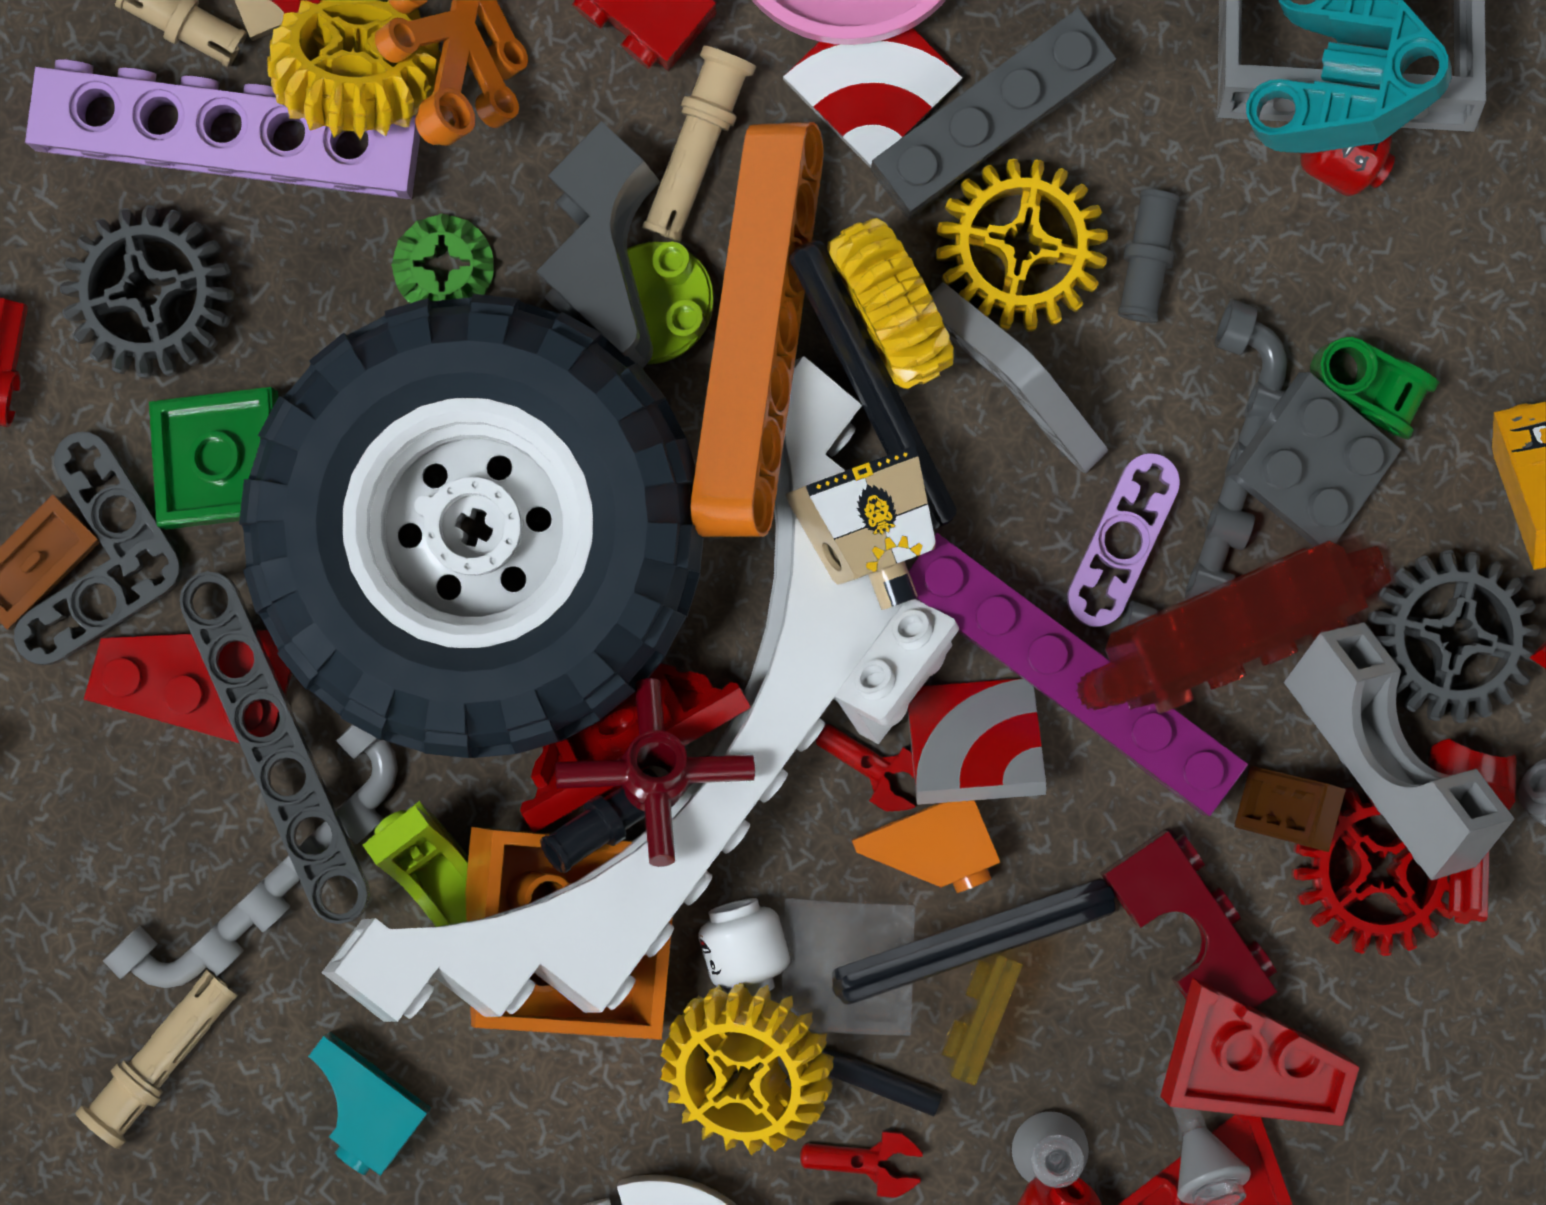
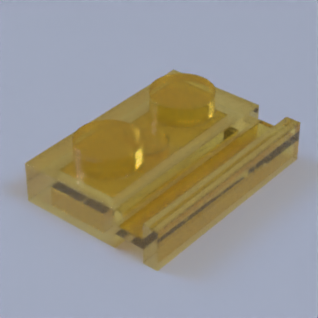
M999 953L991 956L989 963L982 960L976 962L965 990V995L975 1000L966 1023L954 1019L941 1055L951 1059L947 1068L951 1077L973 1086L976 1085L1023 966L1018 960Z

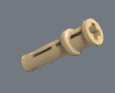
M703 46L700 53L704 63L691 96H684L680 105L683 107L681 113L686 115V119L647 220L644 221L642 226L646 230L660 233L661 236L678 242L681 241L682 231L721 130L728 131L730 126H734L737 118L732 112L745 77L753 76L756 69L754 64L740 57L709 46Z
M206 969L192 990L174 1008L144 1047L137 1052L130 1062L123 1060L121 1064L117 1063L111 1070L112 1080L90 1106L82 1105L75 1112L76 1116L106 1143L116 1149H120L126 1142L123 1136L124 1133L147 1106L155 1107L160 1102V1095L163 1093L160 1088L210 1029L219 1015L237 998L238 994L233 989H229L228 985L218 976L216 977L210 970Z

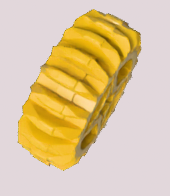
M321 0L319 4L301 1L297 13H284L282 24L279 28L273 29V37L270 40V56L267 57L268 76L271 77L272 90L276 95V102L287 107L290 119L305 118L310 131L322 126L330 127L334 138L342 131H355L361 140L364 132L368 130H376L386 136L391 124L409 127L413 115H417L421 102L433 94L441 57L439 42L419 47L416 52L403 61L393 63L385 59L378 51L375 44V34L378 29L394 18H403L407 21L420 19L419 10L417 9L411 14H402L395 10L389 1L383 2L379 0Z
M1009 159L1006 164L1007 180L1003 181L1000 180L996 169L992 165L985 166L982 170V177L987 187L986 189L982 190L974 181L967 178L962 182L961 190L970 201L969 205L950 198L946 203L945 209L950 215L960 220L959 224L947 221L940 222L937 227V234L943 238L955 240V245H946L936 250V259L942 262L956 260L958 265L943 274V283L953 285L964 279L968 286L961 290L959 295L968 302L977 295L983 300L978 310L987 317L992 307L1003 310L999 320V327L1005 331H1008L1013 323L1014 312L1023 313V325L1027 332L1034 331L1037 328L1038 319L1036 311L1043 309L1046 319L1051 325L1054 326L1060 323L1062 320L1061 311L1056 303L1059 300L1068 309L1077 312L1083 306V302L1073 287L1076 285L1084 291L1094 292L1099 284L1094 276L1084 271V268H1104L1107 262L1105 255L1089 251V246L1102 244L1108 239L1107 230H1087L1086 224L1100 217L1102 213L1100 206L1091 205L1081 211L1078 209L1076 204L1085 197L1088 188L1084 184H1080L1069 195L1064 193L1061 187L1067 179L1068 171L1063 168L1058 169L1051 184L1042 181L1041 177L1044 171V162L1042 160H1034L1029 178H1021L1018 160ZM1022 195L1017 218L1012 223L1004 226L989 224L988 228L972 225L979 213L991 203L1004 197ZM1041 200L1052 205L1064 217L1071 230L1074 246L1063 244L1062 239L1054 238L1042 229L1039 222ZM1028 215L1027 232H1030L1029 243L1039 246L1040 251L1037 255L1029 251L1026 257L1027 260L1022 261L1018 276L1014 274L1017 260L1014 258L1015 250L1011 245L1005 244L1004 238L1009 235L1014 239L1017 230H1021L1024 224L1025 216ZM969 245L982 247L983 251L993 253L1002 260L1005 267L1003 291L993 287L978 272L972 260ZM1055 263L1071 265L1067 275L1054 287L1035 295H1021L1027 272L1031 267L1038 264L1055 265Z
M872 218L864 223L857 222L840 231L841 235L828 242L827 250L894 384L903 389H909L917 384L924 385L939 377L940 372L953 365L954 347L949 340L950 335L943 324V318L935 306L933 297L930 295L923 278L914 266L912 258L905 251L902 242L896 238L893 230L878 218Z
M744 983L734 985L729 994L718 985L716 988L711 989L705 998L698 995L697 998L692 999L684 1009L683 1014L677 1015L669 1027V1037L664 1042L660 1055L666 1060L661 1069L662 1075L660 1080L673 1084L668 1092V1103L685 1104L686 1106L682 1113V1124L694 1120L699 1121L703 1125L702 1140L717 1133L723 1136L726 1151L734 1148L738 1141L741 1140L744 1142L750 1155L760 1151L764 1143L776 1152L786 1144L788 1138L797 1141L798 1138L804 1136L810 1124L812 1125L813 1121L817 1122L825 1109L823 1104L833 1088V1080L828 1075L833 1069L834 1057L822 1052L827 1044V1033H812L808 1030L813 1022V1012L796 1016L790 1011L793 1007L792 995L782 999L780 1003L772 1001L769 985L759 988L755 996H751ZM704 1050L709 1054L706 1060L714 1069L716 1079L713 1077L712 1073L710 1072L707 1066ZM778 1057L782 1059L788 1070L791 1088L785 1082L787 1075L779 1066Z

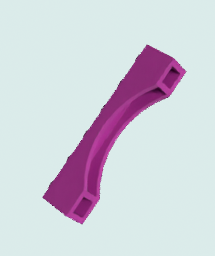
M936 533L935 549L921 554L909 569L910 577L918 595L914 599L954 618L959 626V634L1046 695L1201 815L1211 816L1248 764L940 534Z

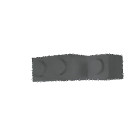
M601 121L548 175L562 192V195L555 203L579 228L536 272L552 288L544 298L560 314L563 312L574 319L581 316L593 329L602 333L625 357L628 356L643 369L653 356V345L628 257L627 238L636 211L660 181L646 162Z

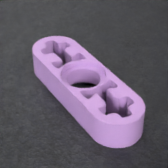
M1158 454L1140 455L1124 468L1067 592L1068 609L1072 616L1083 625L1089 627L1108 625L1121 615L1179 490L1180 479L1178 471L1173 463L1164 456ZM1151 466H1156L1162 470L1159 475V481L1167 485V489L1164 495L1160 493L1152 494L1145 505L1144 512L1156 514L1150 526L1141 516L1133 512L1118 511L1117 506L1121 498L1131 506L1134 504L1140 492V485L1132 481L1135 471L1146 473ZM1115 523H1129L1140 534L1141 546L1137 554L1132 558L1118 559L1112 556L1106 549L1105 534L1109 527ZM1096 555L1105 565L1118 570H1128L1129 575L1125 583H1122L1116 576L1112 577L1106 590V596L1114 600L1111 610L1101 608L1095 613V616H1091L1084 612L1087 601L1079 596V592L1082 586L1093 588L1103 572L1100 569L1090 568V564Z

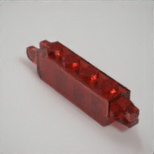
M1331 541L1322 542L1309 549L1302 548L1116 630L1110 634L1105 649L1110 662L1080 677L1081 681L1076 683L1078 689L1075 690L1078 692L1077 699L1081 700V705L1085 704L1087 709L1093 708V710L1120 705L1126 702L1130 710L1154 704L1159 714L1194 700L1190 688L1207 681L1212 690L1245 677L1247 674L1243 664L1258 657L1263 666L1287 658L1299 651L1295 643L1296 640L1311 634L1314 641L1322 632L1347 627L1349 624L1346 617L1368 608L1365 599L1392 581L1389 570L1383 562V555L1378 546L1346 554L1343 547Z

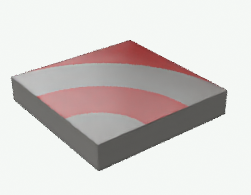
M1021 678L931 685L920 688L907 709L917 805L1046 795V776L1035 690L1031 684Z

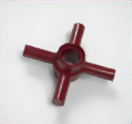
M645 678L635 683L639 735L631 742L621 760L555 762V779L557 789L623 786L625 795L630 803L636 808L645 811L649 864L656 867H664L675 862L671 807L678 802L689 783L754 781L755 763L753 755L687 757L682 742L673 734L665 731L661 682L655 678ZM647 766H659L667 770L669 774L663 777H651L643 773L641 769Z

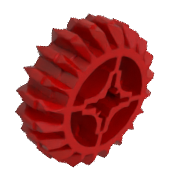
M1347 787L1345 788L1346 791L1343 798L1346 810L1339 813L1329 852L1299 844L1294 845V853L1312 857L1311 868L1297 867L1291 870L1293 879L1302 881L1312 879L1314 887L1300 892L1297 895L1298 903L1309 905L1320 901L1322 907L1312 914L1309 919L1310 923L1315 927H1320L1334 918L1336 922L1331 928L1328 938L1336 944H1340L1345 940L1349 932L1353 930L1352 950L1354 952L1364 954L1369 947L1371 936H1375L1378 954L1389 956L1393 949V935H1397L1400 944L1405 950H1414L1417 948V940L1412 928L1417 926L1427 937L1434 938L1439 934V930L1436 924L1429 918V915L1434 911L1442 917L1453 918V916L1449 915V905L1441 901L1444 891L1449 893L1448 876L1431 880L1428 877L1425 890L1420 899L1417 900L1414 896V890L1407 881L1406 875L1408 864L1413 859L1412 854L1399 837L1386 845L1379 846L1368 835L1362 834L1354 823L1364 818L1381 814L1366 792V803H1361L1359 795L1354 788ZM1340 837L1352 857L1353 868L1348 878L1341 883L1342 887L1334 893L1329 877V862L1332 850ZM1365 852L1375 853L1376 857L1385 858L1386 854L1395 855L1391 858L1393 862L1386 868L1391 877L1390 882L1394 886L1383 884V881L1376 879L1373 880L1372 884L1364 883L1367 880L1366 876L1372 870V866L1368 861L1369 856ZM1381 892L1391 903H1395L1403 915L1388 921L1368 922L1355 917L1346 909L1357 900L1362 901L1373 893Z

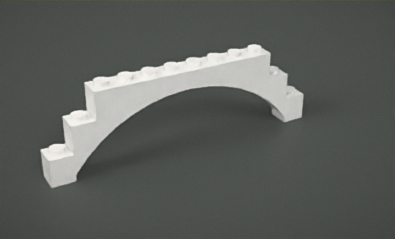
M805 356L795 360L774 508L776 524L774 579L764 635L751 678L743 693L751 708L732 718L728 728L710 755H753L755 763L754 781L691 783L680 796L678 802L671 807L675 862L669 866L656 867L649 864L647 832L645 831L619 854L578 881L532 903L483 919L439 927L389 929L376 918L363 919L321 972L383 1022H398L402 1015L408 1019L416 1015L434 990V987L428 983L432 976L484 1017H501L505 1011L509 1014L515 1013L525 1003L536 985L530 979L533 973H536L585 1013L603 1012L606 1007L613 1010L625 999L636 981L630 975L645 954L648 957L654 956L668 941L674 930V926L669 923L670 919L683 902L686 905H691L707 888L712 879V874L707 869L721 851L725 854L729 853L743 839L750 827V823L745 820L746 816L758 800L765 803L782 786L788 775L783 769L785 763L796 749L803 752L821 733L825 722L819 717L830 702L835 699V695L854 668L903 605L901 603L881 610L868 575L837 585L830 577L785 495L845 471L829 458L826 453L831 457L836 455L854 434L856 427L850 421L862 406L856 399Z

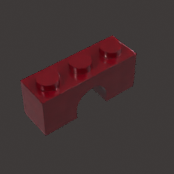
M1162 830L1100 872L1108 886L1113 888L1117 899L1133 923L1139 928L1168 912L1185 913L1196 923L1201 936L1198 956L1190 966L1171 978L1185 999H1187L1192 977L1252 1008H1255L1277 993L1268 979L1277 973L1276 968L1256 940L1246 946L1232 925L1241 919L1240 915L1220 887L1211 893L1196 872L1204 867L1205 864L1184 834L1174 840L1169 831Z

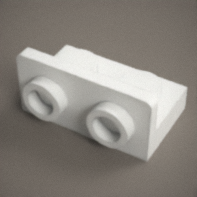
M916 599L903 603L835 695V699L860 735L879 744L891 727L902 720L907 712L909 703L929 676H932L940 669L947 652L953 646L951 640L959 631V626L954 618L932 607H928Z

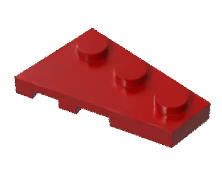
M257 631L286 695L292 672L278 656V648L269 631ZM192 634L101 638L83 700L239 743ZM235 641L223 647L218 660L220 669L226 676L235 679L249 673L254 663L253 651L249 645L244 642ZM269 700L255 701L245 712L244 721L246 728L257 737L269 736L277 728L280 718L279 710Z
M1192 977L1160 1097L1169 1107L1343 1126L1359 1066L1348 1056Z

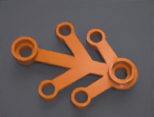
M428 0L388 1L398 12L411 14ZM452 0L451 8L448 12L412 21L394 18L377 30L375 34L376 47L385 59L393 63L403 61L416 52L419 47L444 41L433 94L421 102L415 117L416 128L426 142L432 145L449 146L473 130L475 126V113L467 98L461 93L467 62L483 92L477 96L475 101V108L480 119L489 127L499 128L518 115V100L503 80H508L525 69L528 64V55L522 43L515 38L497 0ZM477 14L493 42L488 48L475 24Z

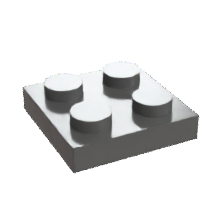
M1299 372L1227 475L1317 550L1330 552L1401 449L1312 373Z

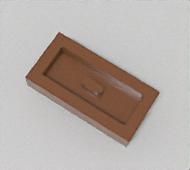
M52 494L0 546V623L7 630H13L19 619L29 610L36 607L100 543L95 533L57 495Z

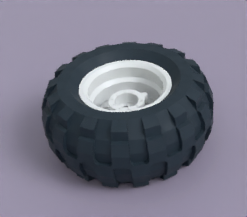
M473 294L470 298L430 301L426 298L384 311V316L347 335L342 333L309 360L311 363L309 368L283 398L281 396L278 397L258 434L261 437L249 478L244 479L239 525H242L246 555V569L243 571L255 612L262 618L277 646L278 656L303 687L310 690L337 712L341 719L380 740L408 747L424 754L462 758L520 754L564 741L600 722L606 715L636 692L635 683L641 679L649 678L666 658L665 656L686 617H688L701 575L704 537L698 535L691 517V496L696 467L688 440L666 397L639 364L632 361L628 356L625 357L602 333L563 312L559 314L521 302L519 298ZM496 456L507 457L512 463V472L504 480H495L488 474V463ZM433 464L443 465L447 470L448 478L446 483L439 488H430L423 480L425 470ZM536 507L547 509L552 517L551 525L542 532L531 530L526 523L528 512ZM477 512L487 513L485 524L493 529L492 536L487 542L478 538L475 547L467 546L468 534L460 529L461 523L467 516L475 520ZM408 523L418 525L422 532V540L414 548L403 547L398 539L400 529ZM509 567L521 568L526 575V584L518 592L507 591L501 583L502 573ZM445 575H454L461 582V593L453 600L443 599L437 591V583Z

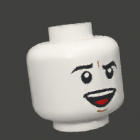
M757 898L734 901L710 910L708 912L710 921L701 927L699 941L708 974L713 984L731 989L736 984L744 983L751 996H755L759 988H763L766 985H769L770 990L774 989L773 977L781 974L790 963V955L778 914L769 907L759 906Z

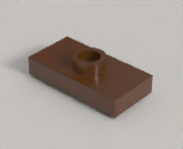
M1251 766L1234 827L1329 852L1346 789Z

